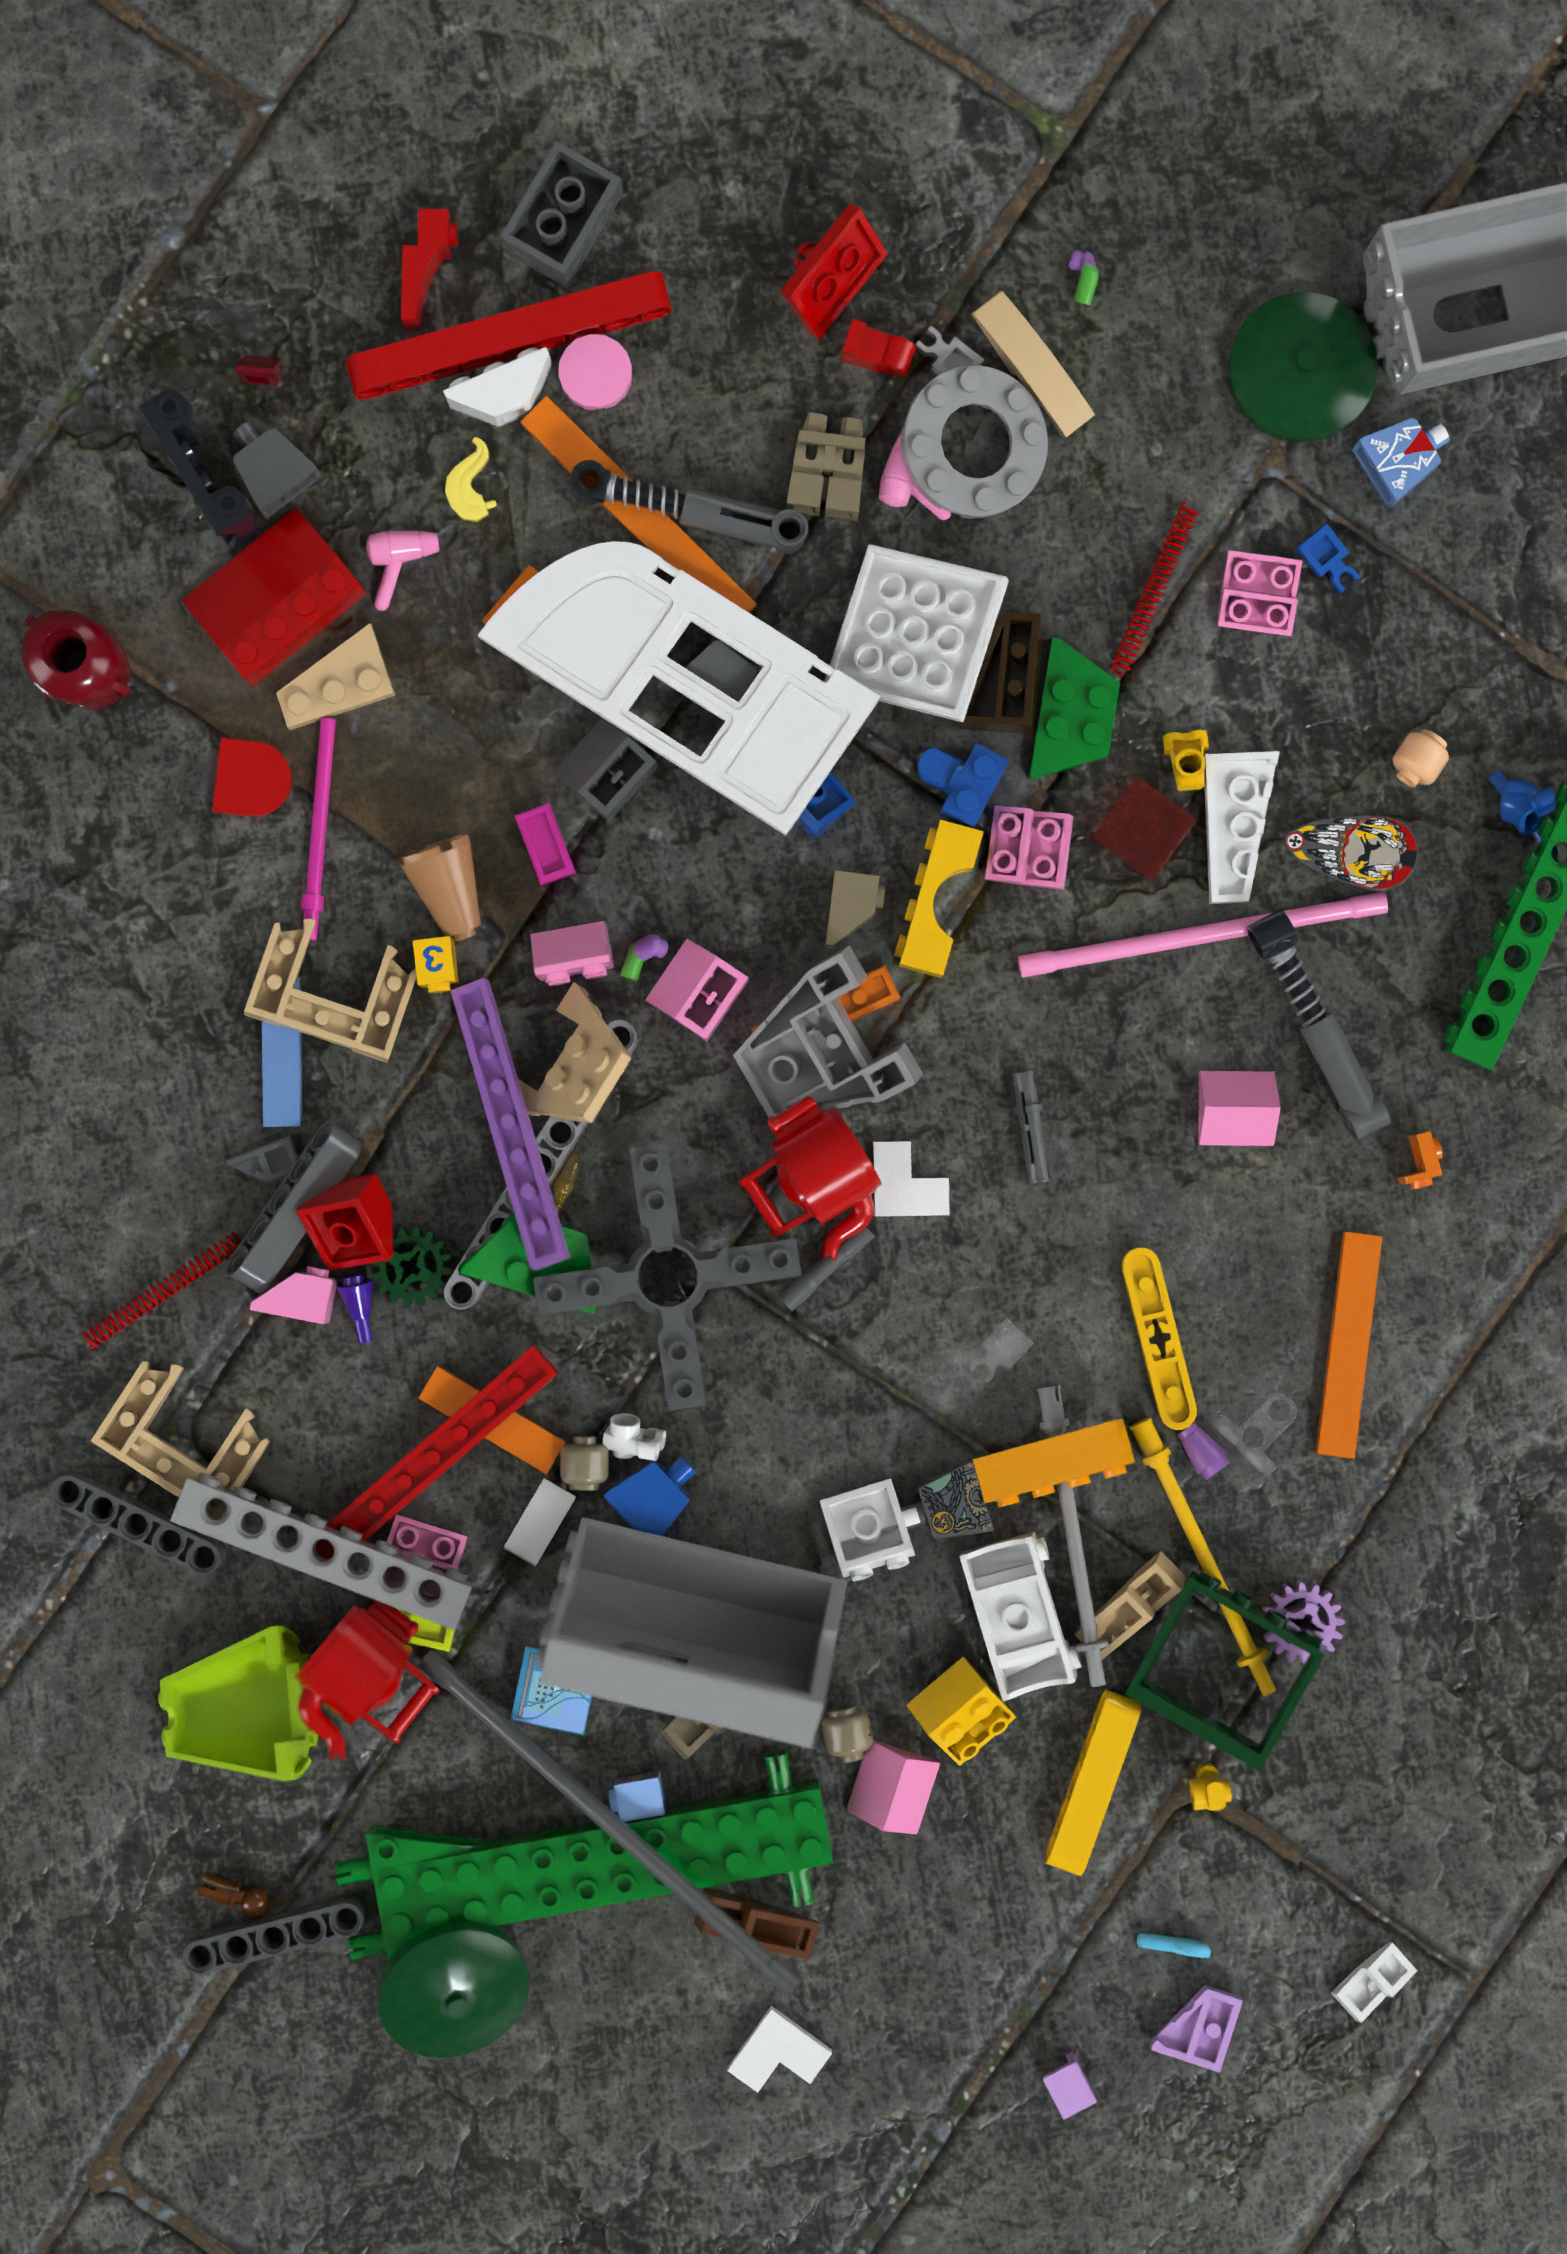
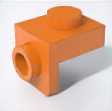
M1431 1131L1409 1135L1408 1138L1418 1172L1397 1177L1399 1185L1410 1184L1411 1190L1433 1185L1432 1177L1443 1175L1438 1160L1443 1157L1440 1142L1437 1137H1432Z

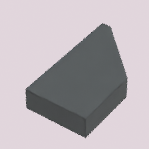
M287 1136L225 1161L228 1166L271 1184L284 1179L300 1156L293 1137Z

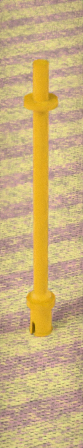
M1151 1417L1132 1424L1129 1428L1132 1430L1144 1455L1141 1458L1144 1466L1149 1465L1150 1468L1155 1469L1202 1570L1217 1577L1221 1581L1220 1586L1229 1591L1168 1464L1169 1455L1171 1454L1169 1447H1164ZM1219 1603L1243 1653L1236 1661L1238 1666H1249L1263 1696L1272 1694L1276 1691V1688L1262 1660L1269 1654L1266 1647L1256 1648L1241 1615Z

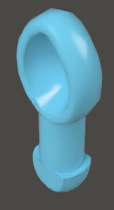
M1139 1933L1137 1936V1945L1142 1948L1201 1958H1209L1211 1955L1209 1946L1199 1940L1150 1933Z

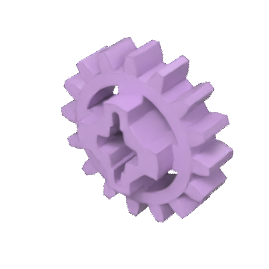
M1297 1580L1295 1590H1292L1287 1584H1283V1595L1278 1596L1273 1592L1270 1594L1271 1599L1275 1603L1273 1606L1263 1605L1262 1609L1265 1612L1273 1609L1288 1619L1289 1617L1293 1619H1303L1306 1617L1316 1627L1302 1625L1299 1628L1291 1619H1289L1288 1625L1299 1631L1306 1628L1315 1632L1323 1638L1322 1644L1327 1646L1328 1651H1335L1334 1646L1330 1642L1332 1638L1342 1639L1343 1635L1335 1629L1336 1626L1345 1624V1620L1335 1616L1334 1613L1338 1612L1341 1606L1337 1602L1328 1603L1332 1597L1328 1590L1318 1595V1584L1312 1582L1308 1590H1306L1304 1582ZM1299 1598L1298 1604L1285 1608L1289 1602ZM1318 1603L1325 1612L1326 1623L1322 1622L1318 1617ZM1270 1631L1263 1636L1268 1643L1276 1641L1272 1649L1276 1654L1279 1655L1286 1650L1285 1659L1289 1662H1293L1296 1656L1299 1655L1300 1661L1303 1664L1305 1663L1309 1655L1306 1651Z

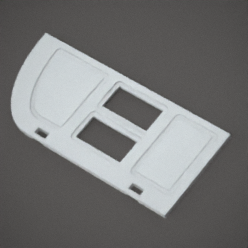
M612 541L598 543L579 549L553 562L522 585L497 610L478 634V637L785 836L880 700L878 694L837 668L834 669L820 660L815 654L689 574L664 561L656 553L641 545L630 542ZM660 568L674 577V580L669 584L654 574L655 571ZM690 622H693L763 667L739 702L667 657ZM813 666L830 676L826 683L809 673ZM652 676H655L725 721L701 757L629 711Z

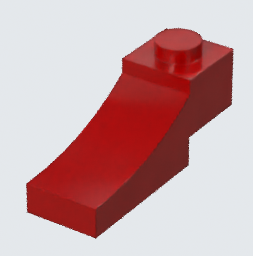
M418 209V246L403 245L401 321L406 331H421L422 311L431 280L444 258L452 259V246H458V223L452 222L448 209Z

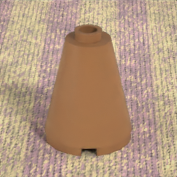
M461 834L435 842L419 850V853H416L414 850L397 858L403 872L445 936H454L455 941H460L476 935L475 928L481 925L471 841L468 834Z

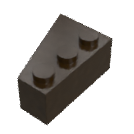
M1002 613L987 647L963 723L956 721L960 729L1034 733L1044 628L1041 614Z

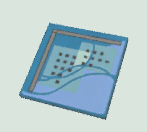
M526 1646L511 1721L584 1735L592 1696L540 1684L543 1668L536 1666L540 1648Z

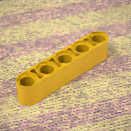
M1104 1690L1045 1854V1864L1078 1876L1083 1875L1142 1709L1140 1702L1115 1692Z

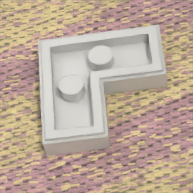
M911 1141L873 1142L874 1169L882 1183L877 1188V1191L874 1192V1216L949 1215V1178L912 1179Z
M771 2006L728 2065L727 2071L757 2093L779 2062L811 2084L831 2056L832 2049Z

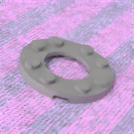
M976 365L957 367L935 377L912 400L901 433L902 456L913 484L934 506L961 515L960 517L987 518L1014 507L1035 487L1041 477L1047 458V429L1037 402L1030 392L1016 379L991 367ZM969 405L981 406L998 414L1007 427L1010 439L1009 453L1002 468L992 476L980 479L964 476L953 469L944 456L941 444L943 426L950 414L960 407Z

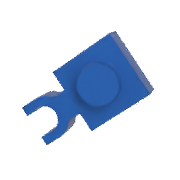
M1328 524L1320 526L1295 547L1316 577H1321L1326 572L1329 574L1330 584L1337 593H1342L1346 590L1339 582L1342 573L1348 574L1352 581L1360 578L1352 567L1346 566L1341 561L1350 552Z

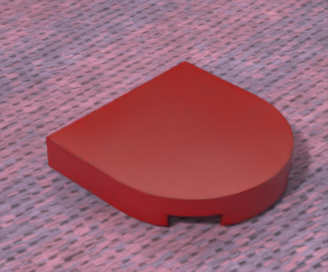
M221 738L212 811L220 814L263 817L278 809L288 799L293 785L292 771L284 756L274 747L262 742Z

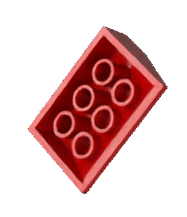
M295 507L181 601L241 676L254 687L367 593L334 551Z

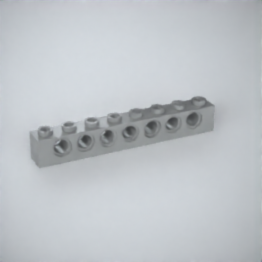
M200 1472L198 1477L193 1475L186 1479L171 1517V1522L455 1630L457 1628L474 1582L467 1580L469 1576L467 1573L452 1567H447L446 1572L432 1567L433 1561L418 1554L413 1553L411 1558L396 1553L398 1547L381 1540H377L375 1545L361 1540L362 1533L351 1528L342 1526L340 1531L326 1526V1519L317 1515L306 1513L305 1517L291 1513L292 1507L283 1502L271 1499L269 1504L255 1499L257 1493L249 1489L235 1486L234 1491L220 1486L221 1479L210 1474ZM213 1498L222 1499L226 1503L228 1510L224 1518H217L211 1513L210 1503ZM248 1512H256L262 1517L263 1527L260 1531L255 1532L247 1528L245 1517ZM290 1525L298 1531L299 1539L295 1545H288L282 1541L280 1531L283 1526ZM319 1539H327L333 1544L334 1554L331 1558H322L317 1554L315 1546ZM358 1552L365 1554L370 1561L369 1569L365 1572L356 1571L351 1565L352 1554ZM391 1566L400 1567L405 1573V1582L401 1585L389 1583L386 1578L387 1568ZM423 1581H436L441 1588L440 1596L435 1599L425 1597L421 1591Z

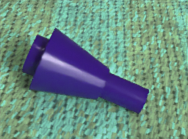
M364 1273L345 1275L342 1277L343 1282L336 1285L351 1319L354 1320L358 1343L370 1342L373 1340L369 1321L371 1316L372 1278H365Z

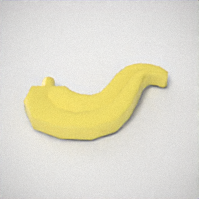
M475 437L472 440V443L477 447L475 452L457 464L446 477L445 494L451 509L459 517L466 521L478 522L489 515L487 510L495 507L496 501L484 502L482 495L475 492L471 486L472 479L484 468L489 460V451L482 439Z

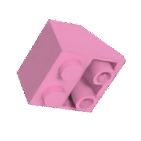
M605 921L530 934L535 976L539 980L548 983L549 986L570 983V976L579 974L585 976V979L607 976L606 969L614 968Z
M686 939L645 1001L707 1042L749 980L746 975L718 956Z

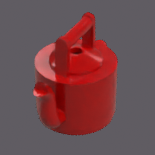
M807 1096L780 1114L768 1118L767 1124L777 1139L770 1143L775 1155L743 1176L738 1183L741 1187H745L771 1229L769 1233L772 1238L783 1234L813 1216L821 1226L851 1207V1213L832 1228L823 1241L820 1260L831 1256L836 1262L841 1243L858 1234L871 1221L874 1212L871 1194L877 1191V1188L882 1183L864 1150L834 1107L821 1111L813 1097ZM775 1164L778 1183L789 1201L804 1210L803 1213L785 1223L757 1179L759 1175Z
M377 1600L372 1603L368 1610L363 1607L360 1608L355 1604L294 1677L304 1688L298 1701V1712L301 1720L311 1731L326 1741L329 1762L336 1756L346 1762L345 1741L340 1730L322 1712V1703L349 1726L358 1718H361L390 1741L398 1744L401 1740V1734L433 1695L436 1696L440 1691L436 1685L407 1660L413 1651V1648L407 1643L419 1629L418 1623L411 1621L396 1607ZM405 1669L421 1686L387 1728L368 1713L385 1705L400 1686Z

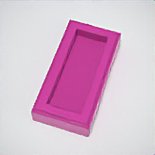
M550 803L515 815L541 886L576 874Z

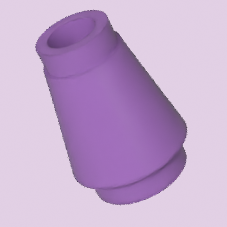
M1193 1423L1178 1435L1197 1475L1201 1473L1206 1480L1230 1463L1225 1456L1227 1452L1199 1428L1196 1423Z

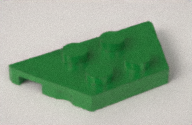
M1052 637L1028 780H1037L1059 771L1063 772L1078 765L1105 759L1109 755L1120 682L1056 637Z
M513 1211L502 1222L501 1228L491 1233L481 1243L483 1246L467 1262L464 1260L459 1265L458 1271L460 1274L536 1297L534 1277L591 1269L588 1235L583 1231L561 1225L570 1258L539 1270H533L530 1268L515 1212ZM596 1307L578 1310L594 1315Z

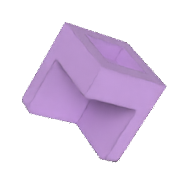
M1073 2051L1066 2054L1067 2064L1043 2077V2081L1063 2120L1097 2103L1094 2092Z

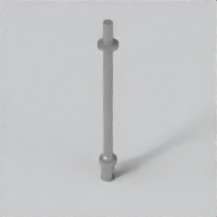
M1060 1385L1037 1389L1043 1422L1039 1423L1040 1430H1044L1049 1438L1064 1434L1067 1430L1066 1426H1070L1069 1418H1065ZM1066 1481L1057 1484L1083 1637V1642L1077 1644L1075 1649L1076 1652L1085 1651L1091 1687L1106 1685L1100 1649L1108 1647V1641L1098 1640L1073 1488L1068 1487Z

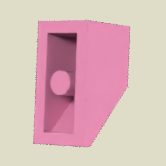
M307 1266L306 1272L294 1273L251 1302L250 1310L320 1324L330 1323L338 1279L328 1277L330 1270Z

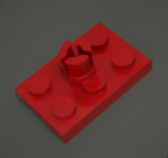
M849 204L817 245L812 242H804L797 248L796 253L806 257V259L793 258V264L797 270L780 292L808 333L820 340L888 254L860 208Z

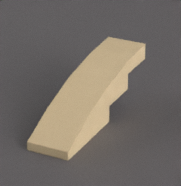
M999 291L971 313L1011 375L1018 377L1022 385L1033 396L1038 406L1043 408L1061 437L1067 438L1095 415L1058 360L1003 291Z

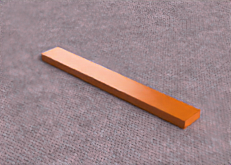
M547 396L520 421L521 425L570 474L579 462L594 460L600 463L606 470H610L613 475L619 476V479L626 476L627 481H632ZM585 475L579 480V483L586 490L591 491L598 487L599 480L592 475ZM604 501V504L601 503L645 548L662 557L664 561L689 574L748 613L756 607V603L667 514L663 516L660 511L656 510L650 513L648 508L643 507L637 510L636 506L631 504L625 507L623 502L616 501L614 504L608 501Z

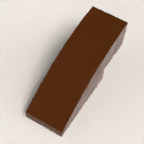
M704 1887L703 1893L766 1950L810 1959L820 1925L818 1921L754 1899ZM696 1913L694 1924L701 1933L722 1937Z

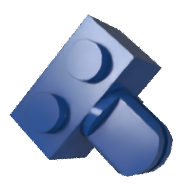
M976 743L967 762L940 748H930L920 757L917 770L918 776L922 781L949 795L939 815L955 824L974 829L1010 760Z

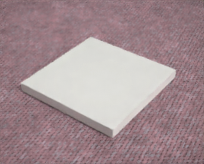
M869 544L830 666L834 669L837 668L878 694L880 702L963 723L1009 580L1006 576ZM826 675L824 683L828 681L830 676Z

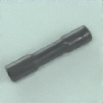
M865 1227L858 1234L844 1240L838 1249L836 1262L831 1256L822 1260L819 1259L806 1272L801 1273L802 1276H798L778 1294V1297L791 1311L795 1310L816 1291L818 1285L846 1260L856 1255L875 1236Z

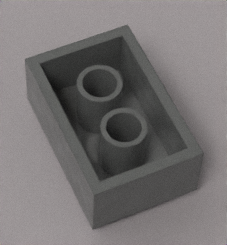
M556 141L500 235L503 251L568 289L623 195L621 178Z

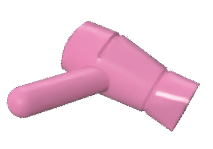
M900 434L892 448L881 477L879 500L891 507L907 506L911 495H913L939 519H949L951 512L934 506L913 484L903 460Z
M389 530L369 535L366 544L369 560L373 565H386L374 602L376 609L384 611L389 607L402 563L426 557L440 551L437 533Z

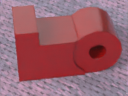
M852 319L842 352V362L881 374L907 377L916 345L905 338L866 327L867 323Z

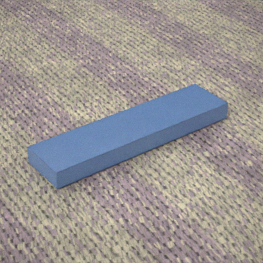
M297 977L294 989L301 991V978ZM262 1021L263 1127H302L301 1032L284 1026L278 1027Z

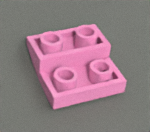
M1227 549L1217 626L1292 636L1298 602L1296 595L1303 560Z
M995 805L985 879L1010 884L1064 890L1074 816L1065 813L1034 811L1031 808Z
M396 1514L387 1543L398 1547L396 1553L411 1558L413 1553L429 1558L433 1561L432 1567L446 1572L447 1567L459 1569L468 1537ZM391 1566L386 1570V1578L392 1585H401L405 1582V1573L400 1567ZM425 1580L422 1582L421 1591L425 1597L435 1599L440 1596L441 1588L436 1581Z

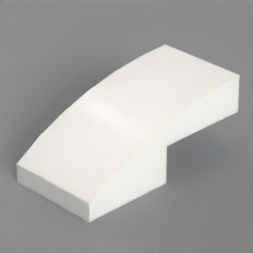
M544 1478L507 1540L504 1549L536 1567L576 1496Z
M1389 1942L1360 1964L1331 1994L1355 2021L1362 2023L1386 1996L1393 1998L1417 1970L1392 1942Z

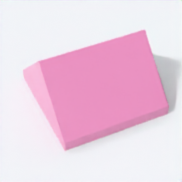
M1199 1071L1198 1145L1274 1146L1281 1108L1275 1072Z
M874 1740L873 1745L864 1752V1758L861 1761L846 1811L882 1831L917 1834L940 1766V1761Z

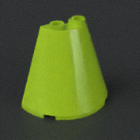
M271 1626L161 1679V1690L158 1696L159 1705L162 1710H167L169 1717L168 1726L163 1728L161 1735L166 1757L280 1781H292L305 1773L311 1763L310 1757H307L309 1748L317 1746L319 1735L311 1731L302 1722L298 1712V1701L304 1688L294 1677L310 1659L309 1654H301L297 1647L301 1641L299 1637L287 1627Z

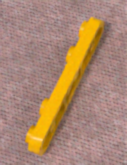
M1144 1247L1133 1248L1123 1257L1121 1262L1122 1274L1158 1416L1167 1427L1174 1430H1183L1190 1427L1195 1421L1197 1407L1160 1261L1157 1255L1150 1249ZM1152 1319H1156L1162 1333H1168L1169 1339L1163 1343L1164 1358H1161V1352L1157 1344H1150L1149 1338L1154 1336Z

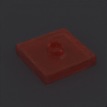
M1136 777L1092 839L1150 881H1153L1197 820Z

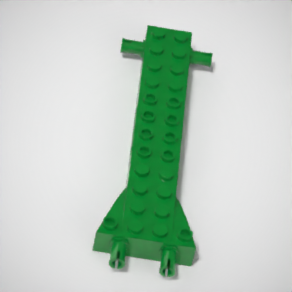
M787 1751L777 1752L779 1768L776 1767L774 1752L764 1756L770 1784L769 1789L666 1807L665 1815L624 1822L698 1889L783 1873L787 1877L791 1906L801 1907L799 1890L802 1891L804 1905L807 1906L815 1902L808 1870L813 1867L833 1864V1853L819 1779L792 1784ZM594 1821L493 1840L441 1833L439 1835L418 1833L419 1830L406 1829L404 1831L383 1828L384 1825L371 1824L366 1832L368 1857L335 1862V1875L339 1874V1877L336 1878L339 1886L371 1879L375 1885L382 1924L381 1931L348 1937V1947L353 1949V1952H350L352 1961L384 1954L389 1961L391 1956L412 1937L442 1924L476 1922L493 1927L673 1893Z

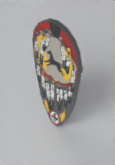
M1364 815L1317 820L1289 832L1285 837L1286 848L1297 860L1310 869L1351 886L1372 891L1391 890L1402 885L1413 874L1419 860V845L1413 832L1403 822L1390 817Z

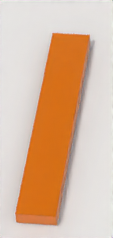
M1343 1232L1316 1454L1355 1459L1382 1236Z

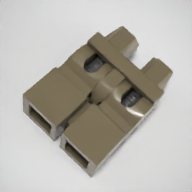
M810 412L807 415L803 430H799L787 497V509H794L802 514L819 516L821 503H826L825 517L858 521L866 438H862V420L849 417L842 418L840 435L826 433L827 416Z

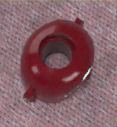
M50 610L38 618L29 614L25 619V623L29 628L23 637L21 646L22 661L27 674L43 696L87 710H102L114 704L120 697L126 698L131 692V689L128 687L131 668L126 653L115 636L100 622L88 615L71 610ZM76 645H85L87 652L83 664L75 671L65 673L62 667V659L66 651Z

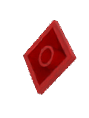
M376 1173L344 1179L296 1209V1213L325 1266L330 1271L387 1261L393 1257L392 1203Z

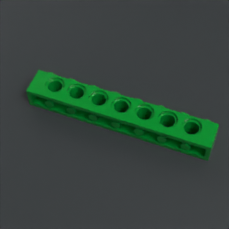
M1566 781L1560 784L1555 794L1554 802L1558 804L1552 817L1547 815L1540 826L1538 836L1542 837L1537 850H1531L1524 861L1522 870L1526 873L1521 884H1515L1507 898L1506 905L1510 906L1504 920L1500 918L1493 928L1490 939L1494 940L1489 954L1483 953L1476 965L1475 973L1478 974L1477 980L1473 988L1468 987L1460 1000L1459 1007L1463 1010L1457 1023L1454 1021L1450 1023L1443 1038V1041L1447 1043L1444 1051L1484 1069L1493 1070L1567 910V857L1561 864L1555 862L1552 858V849L1555 844L1560 843L1567 850ZM1542 877L1546 878L1551 884V892L1546 898H1541L1536 892V883ZM1527 911L1533 914L1536 921L1535 927L1529 933L1523 931L1520 927V918ZM1510 946L1517 948L1520 954L1518 963L1513 967L1508 966L1504 961V953ZM1495 980L1500 981L1504 987V994L1497 1001H1493L1488 995V987ZM1482 1014L1488 1020V1028L1482 1035H1477L1472 1029V1022L1476 1016Z

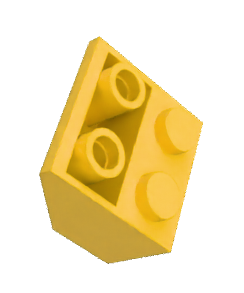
M964 1656L906 1705L928 1736L959 1766L966 1760L973 1758L980 1748L994 1736L1001 1734L1008 1724L1017 1718Z

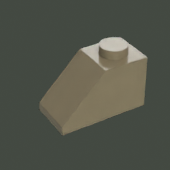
M835 870L825 948L833 949L873 918L875 908H883L885 886L879 885L880 876Z

